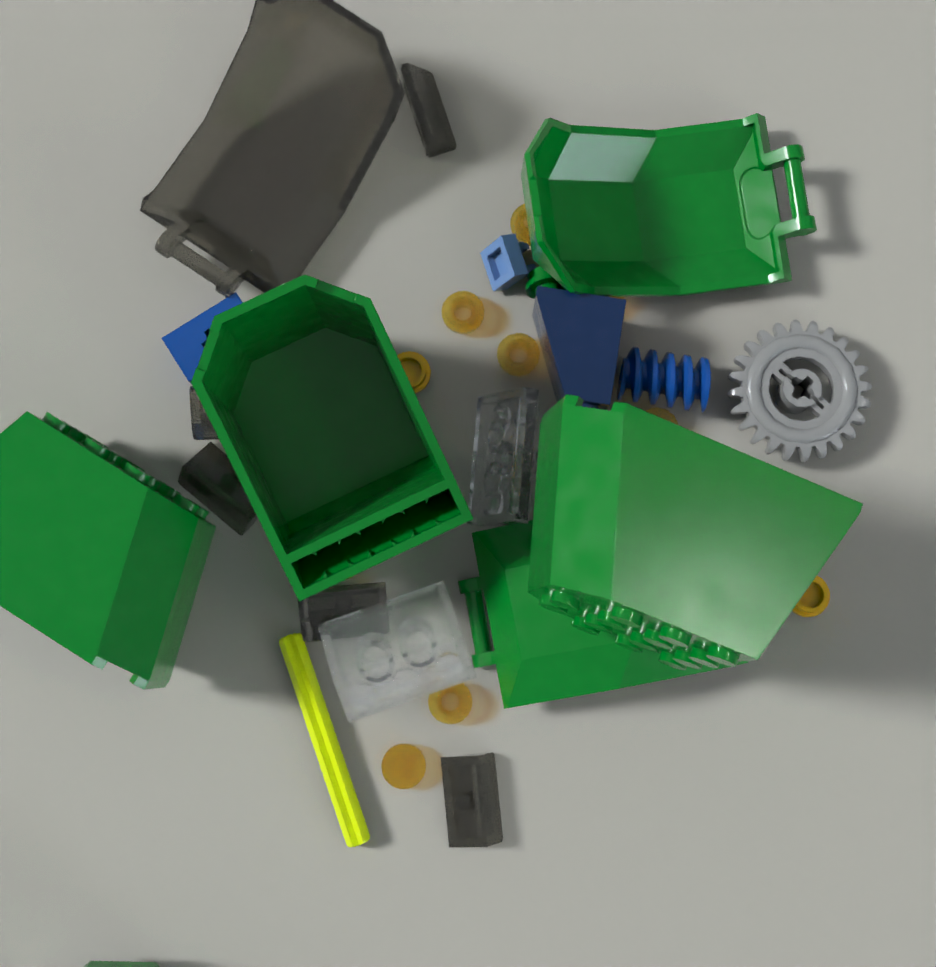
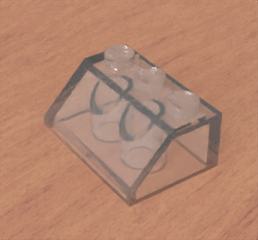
M444 581L318 624L332 679L348 722L477 678Z

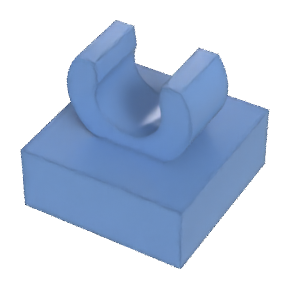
M516 234L501 235L480 252L493 292L507 290L519 280L527 277L529 272L536 268L535 264H525L522 254L529 249V245L525 242H518Z

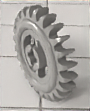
M793 320L790 324L789 332L781 323H775L773 326L774 337L767 331L760 330L757 333V339L761 345L747 341L743 346L751 357L739 355L734 358V363L740 366L743 371H734L728 375V379L740 384V387L731 389L727 393V397L741 399V403L735 406L730 413L731 415L745 414L747 417L740 424L738 430L743 431L754 427L756 431L750 443L756 444L763 438H766L768 440L765 450L767 455L771 454L779 445L782 446V459L784 461L790 459L795 449H797L800 461L805 462L810 457L811 448L814 449L819 459H823L827 455V443L834 451H840L843 447L840 435L848 440L854 439L856 432L850 423L863 425L866 420L858 409H867L871 406V402L861 396V393L870 390L872 385L869 382L861 381L859 378L868 371V367L864 365L855 366L854 361L860 356V352L858 350L845 351L848 344L847 337H843L837 342L833 341L834 330L832 327H828L822 335L818 334V326L815 321H811L806 331H803L800 322ZM799 359L810 361L820 367L829 380L831 387L830 402L821 396L822 384L816 373L802 368L792 371L783 362ZM770 377L779 383L775 388V400L783 411L797 414L808 409L817 418L800 421L790 419L781 414L771 400L769 393ZM797 385L803 388L799 399L792 396L794 387Z

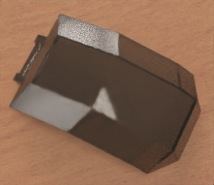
M256 0L248 30L205 119L155 189L143 197L140 211L167 228L157 240L155 251L165 258L173 257L214 284L216 292L225 298L234 294L244 280L265 293L301 276L348 208L395 121L405 95L382 31L333 0ZM188 240L229 267V269L226 271L222 270L183 244V242Z

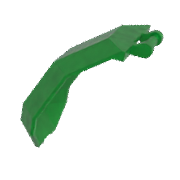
M759 113L742 119L659 130L569 125L553 118L545 119L524 154L521 170L533 260L570 293H587L606 297L686 296L792 281L786 239L808 235L817 230L815 217L809 213L801 162L805 160L803 146L794 144L771 151L765 116ZM784 167L792 219L781 222L773 169Z
M533 520L472 533L479 577L458 581L459 592L465 595L475 649V654L471 655L473 668L496 664L504 709L621 689L731 667L720 663L718 668L702 665L701 669L687 666L686 670H679L659 662V653L643 649L642 653L625 649L615 643L617 636L600 631L599 635L586 633L572 626L573 618L541 607L538 604L539 599L528 593ZM481 591H484L485 602H486V607H487V612H488V618H489V623H490L491 634H492L493 645H494V650H495V651H492L491 640H490V635H489V630H488V624H487V619H486L485 608H484L483 597H482V592H481ZM740 661L737 665L746 664L749 661Z

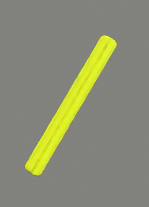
M293 633L279 639V646L346 845L348 847L362 845L369 841L370 834L303 635L301 633Z

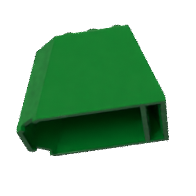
M304 274L214 316L191 383L299 602L474 519L371 298Z
M566 394L543 415L540 423L528 593L539 599L538 604L541 607L573 618V627L593 635H599L600 631L617 636L615 641L617 645L638 653H642L643 649L659 653V662L679 670H686L687 666L701 669L702 665L718 668L720 663L736 667L740 661L758 660L859 516L863 503L628 403L614 401L611 411L583 407L584 400L581 397Z
M26 411L0 433V606L91 665L103 670L107 662H110L133 673L129 681L141 689L164 688L170 681L216 526L206 520L210 513L209 511L190 499L185 498L180 492L161 480L147 474L145 470L109 450L107 446L93 437L58 419L49 412H46L41 419Z

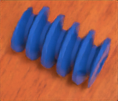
M633 346L622 361L616 398L621 400L626 389H630L632 400L634 403H637L643 392H648L650 405H655L659 396L664 394L667 408H672L676 399L682 397L684 410L686 411L690 410L696 399L700 400L701 412L703 413L708 403L711 387L709 360L706 357H701L695 368H693L691 356L685 354L676 366L674 354L667 352L659 363L657 352L654 349H650L644 359L641 360L639 348Z

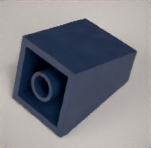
M537 286L532 317L557 402L566 394L581 397L584 400L583 407L608 410L611 404L626 305L625 299L587 293L574 294L568 290Z

